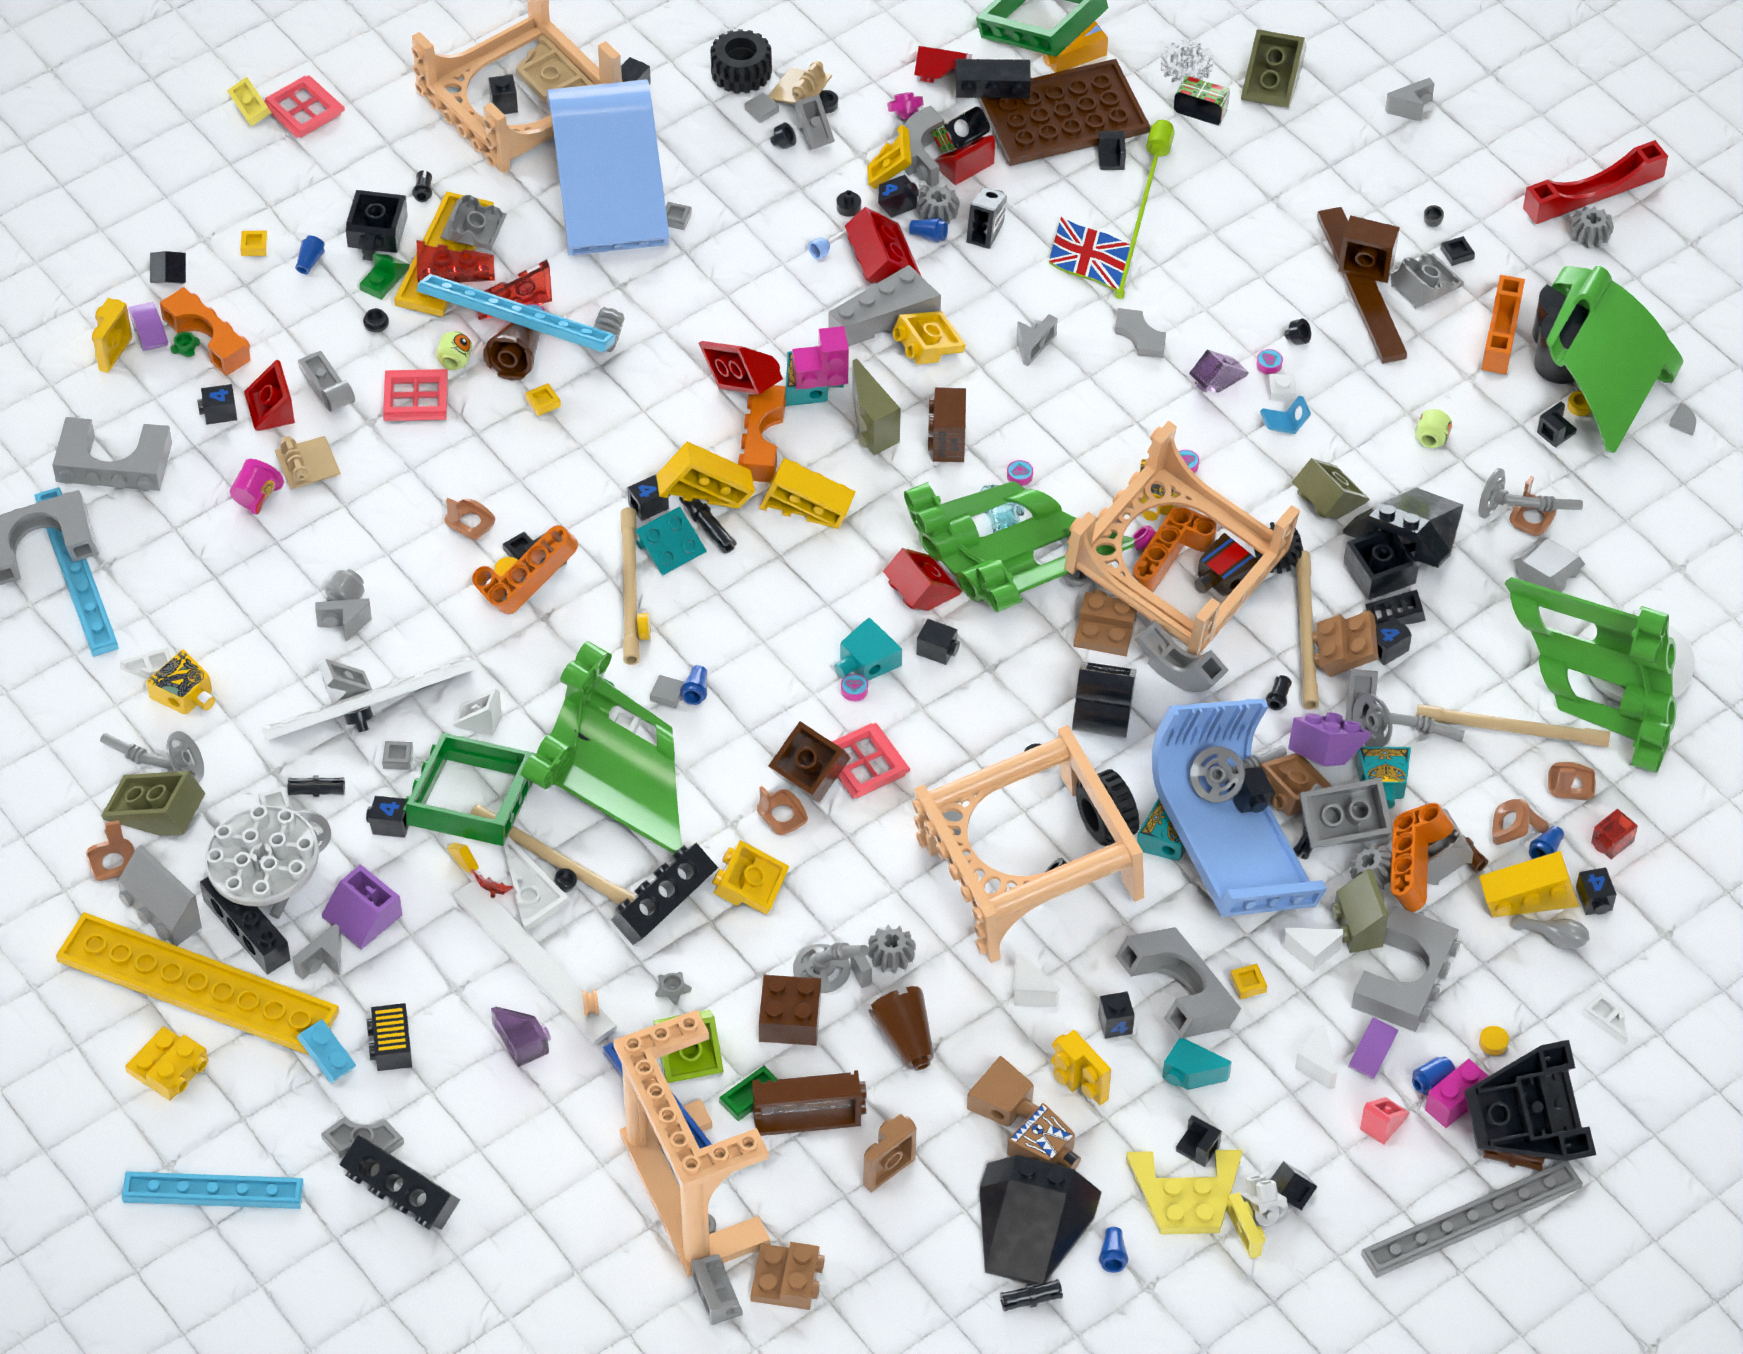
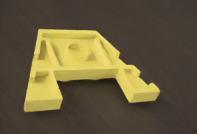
M1215 1150L1216 1177L1156 1178L1153 1151L1127 1152L1126 1162L1135 1175L1137 1186L1142 1190L1146 1199V1205L1160 1234L1220 1233L1227 1209L1228 1195H1231L1241 1162L1242 1150Z

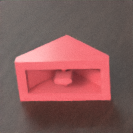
M1387 1097L1366 1102L1363 1108L1360 1130L1384 1145L1407 1119L1410 1112Z

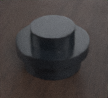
M370 309L363 318V325L370 332H381L388 327L389 318L382 309Z

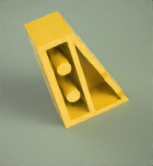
M688 441L656 474L659 497L668 498V495L682 496L684 501H692L693 498L707 500V504L739 509L755 493L750 469Z
M783 458L766 490L759 509L767 511L769 507L783 511L782 515L791 517L793 513L807 517L806 521L839 529L847 515L856 491L830 480L820 473L811 471L797 462Z
M1561 851L1479 876L1492 918L1579 907L1572 880Z

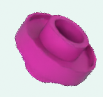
M914 92L894 95L895 100L887 103L888 112H895V115H900L901 119H909L915 112L919 111V107L924 105L923 96L914 97Z

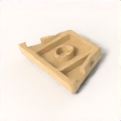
M545 35L540 36L539 44L535 49H530L526 59L522 60L516 68L517 76L544 104L547 103V89L594 85Z

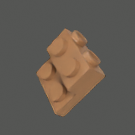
M1094 590L1092 593L1085 592L1073 647L1127 657L1137 611L1121 599L1107 596L1101 590Z
M1370 610L1347 619L1338 614L1316 623L1317 631L1313 632V640L1318 647L1319 653L1314 655V660L1317 667L1330 677L1378 660L1375 615Z
M1297 753L1261 763L1259 766L1262 767L1275 792L1272 797L1274 808L1283 811L1287 816L1302 812L1299 793L1311 791L1314 784L1317 783L1322 788L1333 787L1305 757Z
M901 1113L894 1119L886 1120L878 1130V1144H872L864 1153L863 1185L871 1193L916 1160L917 1127L910 1117H904Z
M790 1242L789 1247L761 1244L750 1295L751 1302L810 1310L812 1299H818L820 1281H816L817 1273H823L825 1255H820V1246Z

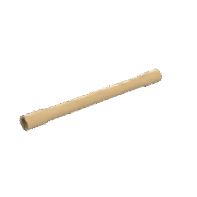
M626 507L620 511L624 603L623 661L625 664L635 665L640 661L637 628L635 537L637 523L636 510Z
M1303 550L1301 551L1302 556L1297 559L1298 563L1295 566L1303 676L1302 700L1305 709L1314 710L1319 707V691L1314 660L1315 646L1313 640L1314 629L1310 578L1311 556L1308 551Z
M1418 704L1416 712L1417 717L1419 715H1423V718L1427 716L1429 720L1434 718L1435 722L1575 741L1601 747H1609L1611 731L1567 727L1448 710L1442 707Z
M480 804L475 805L470 813L494 820L497 815ZM515 826L512 827L508 836L516 844L559 869H571L579 881L604 894L614 903L619 905L626 898L631 901L636 896Z

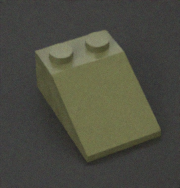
M1257 29L1241 100L1289 108L1304 62L1307 48L1305 37Z
M857 358L852 360V397L858 428V439L864 448H868L873 455H876L900 443L901 408Z
M190 771L124 775L101 817L103 820L110 822L119 820L121 825L159 836L183 835L206 793Z

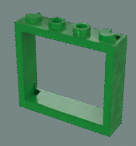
M994 0L976 16V21L981 38L1057 57L1109 7L1107 0H1065L1079 5L1050 30L1007 19L1026 0Z
M442 733L437 744H432L429 760L423 762L420 778H415L411 796H406V804L403 808V812L406 813V824L504 846L533 782L521 776L522 768L532 754L536 755V753ZM447 760L516 775L495 820L426 804Z

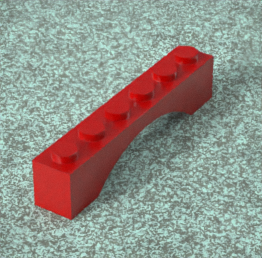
M1656 140L1634 147L1616 163L1588 178L1571 182H1555L1547 179L1526 187L1523 209L1535 224L1542 223L1663 178L1669 156Z

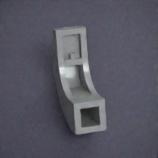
M931 105L913 114L904 124L909 129L912 164L904 171L908 176L917 173L921 180H924L930 187L939 184V165L924 149L935 142L931 131L943 125L945 120Z
M1156 620L1134 639L1150 657L1151 660L1147 664L1162 678L1181 689L1191 692L1206 691L1213 687L1229 671L1212 650L1203 655H1194L1183 650Z

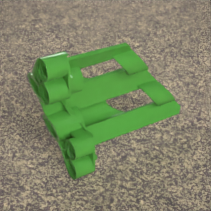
M929 481L904 491V499L913 525L919 532V540L924 550L934 560L941 561L956 577L963 592L971 600L976 602L984 600L998 613L1022 603L1023 598H1020V593L1069 574L1064 569L1066 562L1064 556L1042 565L1038 564L1033 557L1035 550L1071 536L1069 529L1076 517L1062 511L1061 505L1048 494L1035 489H1025L1015 481L942 504L939 495L936 496L928 484ZM1009 502L1025 507L1032 514V517L983 537H979L976 525L971 518ZM1112 532L1111 536L1107 538L1114 539L1117 534ZM1123 536L1122 552L1134 547V538ZM1102 545L1096 551L1101 555H1111L1115 552V549L1109 545Z
M1510 577L1506 580L1505 586L1510 592L1515 615L1520 624L1526 630L1531 631L1540 652V672L1546 686L1555 696L1558 709L1635 740L1633 742V747H1635L1634 754L1629 765L1657 773L1668 748L1670 733L1674 728L1676 720V700L1673 696V669L1676 659V645L1674 639L1669 637V614L1641 606L1639 608L1642 609L1639 616L1517 578ZM1539 607L1594 623L1597 628L1596 637L1589 641L1546 627L1541 618ZM1568 669L1621 686L1625 691L1620 708L1616 709L1578 697L1570 685Z

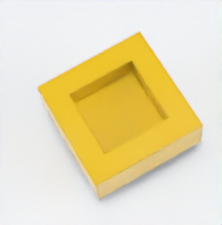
M246 230L241 232V256H267V230Z
M549 383L525 392L526 401L537 416L561 407V400Z
M1257 963L1230 970V979L1240 1000L1267 993L1268 986Z

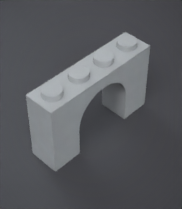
M65 417L52 464L56 482L160 491L172 446L170 426L143 423L139 442L134 452L124 459L109 462L98 460L90 455L95 438L92 419Z
M80 490L67 492L48 500H42L38 503L0 514V585L21 579L16 559V549L22 538L36 529L54 528L62 532L65 546L73 562L99 554L87 506Z
M1394 905L1387 921L1384 944L1416 956L1425 966L1426 973L1415 981L1402 983L1364 970L1355 988L1351 1008L1416 1032L1420 1022L1426 1023L1429 1017L1431 1007L1428 1005L1430 1000L1436 1001L1439 995L1441 985L1438 983L1440 978L1445 980L1449 973L1451 963H1448L1450 956L1455 958L1461 944L1460 941H1457L1459 929Z
M1176 927L1127 936L1115 955L1116 959L1131 977L1159 972L1176 978L1188 988L1192 995L1176 998L1164 1017L1180 1039L1228 1029L1242 1009Z

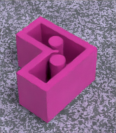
M844 326L818 329V346L792 349V368L796 389L848 384L849 348Z
M1467 1059L1428 1092L1425 1111L1443 1127L1448 1128L1463 1114L1468 1113L1463 1091L1489 1075L1472 1060Z

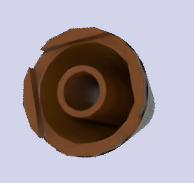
M511 322L487 342L483 354L486 365L490 370L493 367L499 372L497 375L501 378L511 381L523 379L533 368L540 332Z
M910 986L906 987L907 993L899 995L898 990H895L880 997L871 1004L873 1010L868 1009V1012L907 1068H914L915 1071H919L930 1066L934 1053L924 993L920 987Z

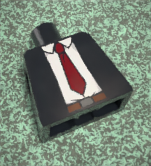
M982 188L971 202L966 243L987 249L991 248L1004 223L1007 195L1003 191ZM984 222L988 225L986 229L982 226Z

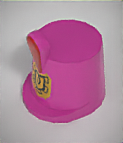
M249 458L245 460L229 492L233 500L239 505L249 509L252 514L258 515L266 499L273 491L281 489L285 482L281 473L273 466L263 461Z

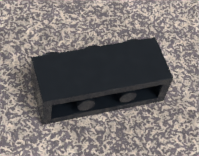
M956 59V98H1030V60Z

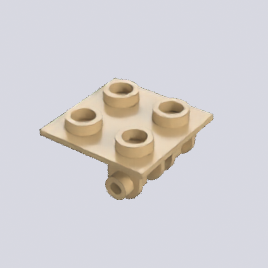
M821 61L812 62L808 70L790 67L769 94V97L773 101L795 104L796 101L820 94L833 75L824 72V65Z
M285 436L281 439V448L275 450L290 489L341 475L325 436L297 444L295 439Z

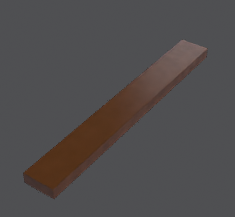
M1342 206L1320 210L1317 213V218L1338 266L1343 235L1348 223ZM1342 273L1381 363L1407 359V351L1375 280Z

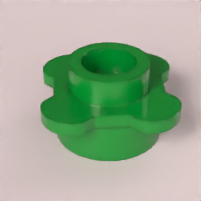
M189 332L178 333L174 337V345L170 347L171 353L192 357L195 355L194 350L196 346L200 345V339L194 337Z

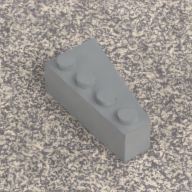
M908 265L829 311L828 328L844 326L848 346L875 338L877 333L893 332L899 315L941 311V294Z

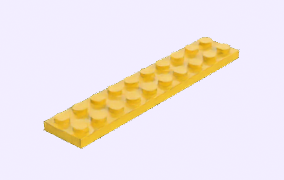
M86 912L82 913L56 954V959L59 963L306 1055L309 1054L297 1039V1036L321 1019L330 1029L340 1013L339 1006Z

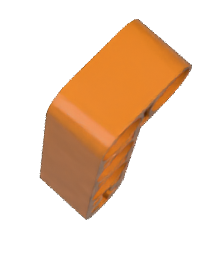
M1186 507L1173 508L1134 565L1132 576L1154 593L1184 546L1200 552H1206L1216 541V522Z
M560 525L553 526L502 577L489 566H481L473 573L472 582L485 598L502 613L513 614L576 552L578 540L565 527Z
M1429 803L1399 814L1393 822L1391 892L1404 909L1411 912L1420 910L1427 900L1428 844L1446 838L1454 828L1453 822L1438 803Z

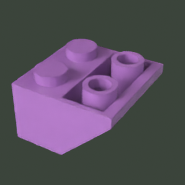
M1327 712L1326 716L1307 713L1305 717L1293 718L1288 749L1322 766L1345 765L1367 742L1371 732L1361 728V724L1358 722L1342 719L1343 716L1338 713Z
M360 864L338 883L321 915L331 926L336 923L340 928V933L362 950L402 916L400 896Z

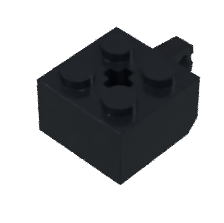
M356 190L346 221L347 247L362 249V258L367 261H373V254L376 251L397 253L408 218L406 195Z
M1382 529L1346 542L1343 562L1368 600L1416 584L1419 567L1416 564L1417 561L1414 560L1416 542L1403 544L1397 535Z

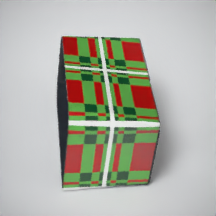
M1186 75L1174 96V110L1179 114L1217 126L1220 124L1221 126L1229 105L1230 89Z
M976 106L932 130L931 134L941 153L945 154L962 149L986 135L990 131V124L983 110ZM957 120H964L968 124L969 132L965 137H961L955 132L954 125Z

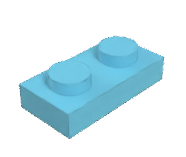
M323 1019L297 1036V1039L331 1084L356 1067L355 1062Z

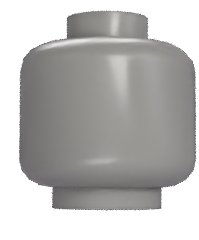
M347 569V571L338 570L324 587L325 593L328 596L326 601L360 599L365 592L364 580L351 569Z

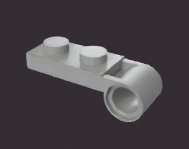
M321 350L298 360L299 368L330 412L355 402V395L347 380H341Z

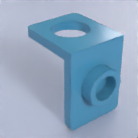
M1298 396L1286 412L1266 408L1260 410L1261 416L1269 430L1296 434L1311 416L1303 396ZM1301 406L1302 415L1299 420H1296V409Z

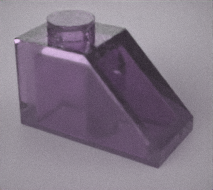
M1207 349L1189 374L1196 380L1194 384L1200 390L1219 393L1245 378L1249 372L1234 357Z
M497 1006L491 1008L492 1024L517 1067L549 1054L548 1041L551 1040L550 1033L546 1025H540L535 1016Z

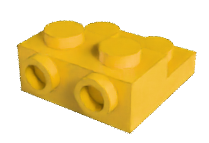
M108 297L104 304L99 306L96 311L95 320L98 327L92 333L98 369L105 373H109L133 338L127 303Z
M942 311L899 315L893 329L894 339L902 342L905 347L906 356L913 358L917 365L938 363L942 355L963 353L966 344Z
M740 840L734 848L729 847L722 858V862L726 864L724 870L719 869L712 880V884L716 886L713 894L736 906L743 902L767 915L772 908L790 866Z
M163 1026L125 1065V1069L128 1074L171 1101L177 1094H181L186 1089L189 1081L196 1074L201 1073L206 1068L209 1060L205 1047L185 1034L179 1037Z
M1075 1030L1066 1035L1058 1036L1052 1043L1055 1055L1051 1058L1056 1080L1061 1085H1066L1071 1092L1081 1087L1086 1097L1089 1099L1093 1098L1099 1106L1109 1100L1112 1071L1110 1066Z

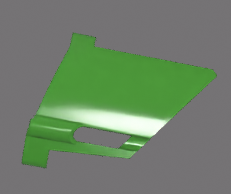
M1565 266L1561 269L1552 287L1567 296L1547 338V345L1555 364L1560 367L1565 365L1581 389L1595 418L1606 451L1615 453L1655 381L1658 379L1671 384L1680 371L1684 360L1654 316L1632 294L1614 282L1607 269L1602 266H1595L1593 269ZM1578 303L1590 312L1570 348L1565 349L1561 344L1559 334Z
M586 641L578 651L575 661H570L561 674L560 682L567 685V690L551 734L546 735L542 740L536 755L532 754L522 768L521 776L545 790L554 784L674 854L682 847L677 802L673 728L602 679L611 662L612 654ZM614 706H619L656 728L657 746L609 719L611 709ZM579 733L590 739V741L579 738Z

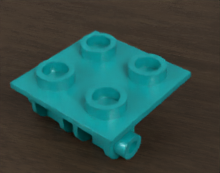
M680 506L635 530L640 538L636 541L638 547L641 550L644 548L647 550L662 576L707 552Z

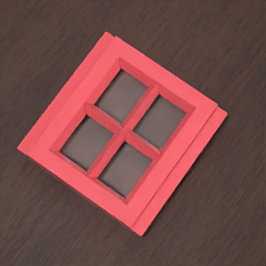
M304 75L269 95L264 100L272 112L271 115L296 138H302L340 116L345 111V107L310 75Z
M448 369L385 370L383 420H447Z
M870 723L832 741L844 749L851 757L837 778L852 799L860 798L904 777L905 774L910 772V767L877 723Z

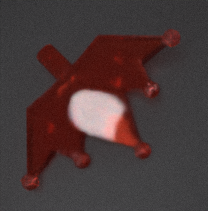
M471 869V873L474 874L480 886L490 891L491 898H495L496 894L504 895L513 889V886H506L503 882L498 884L491 877L485 879L482 875H478L474 869Z

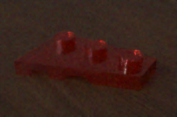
M416 240L418 283L429 274L457 283L495 281L494 255L466 249L459 252L449 250L446 245L438 244V247L426 245L425 241Z
M545 260L539 263V268L529 273L525 270L518 274L519 278L509 283L501 282L484 292L524 305H542L552 302L549 263ZM476 311L478 320L493 317Z

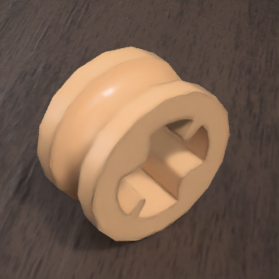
M593 989L592 993L583 990L585 1016H588L590 1013L599 1015L597 989Z

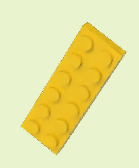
M446 191L394 298L395 306L444 317L450 302L417 292L418 283L429 274L460 283L476 247L440 237L457 199H461L464 195ZM477 198L480 206H494L492 201Z

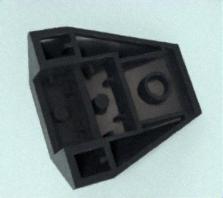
M1416 487L1356 516L1343 529V534L1358 538L1382 529L1415 541L1414 560L1439 568L1451 556L1464 504Z
M1569 1040L1540 1045L1463 1091L1477 1149L1561 1161H1571L1597 1155L1590 1126L1582 1128L1569 1075V1071L1576 1068Z
M1020 1155L987 1163L979 1188L985 1273L1027 1284L1032 1283V1285L1047 1283L1095 1219L1102 1191L1075 1169Z

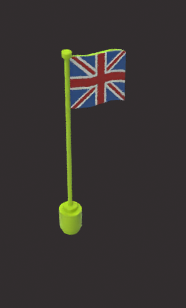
M1163 119L1157 120L1150 129L1146 149L1153 155V160L1131 243L1128 244L1107 233L1077 225L1061 216L1049 264L1066 273L1104 285L1115 291L1114 296L1116 298H1124V286L1158 157L1168 155L1172 147L1175 130L1171 122Z

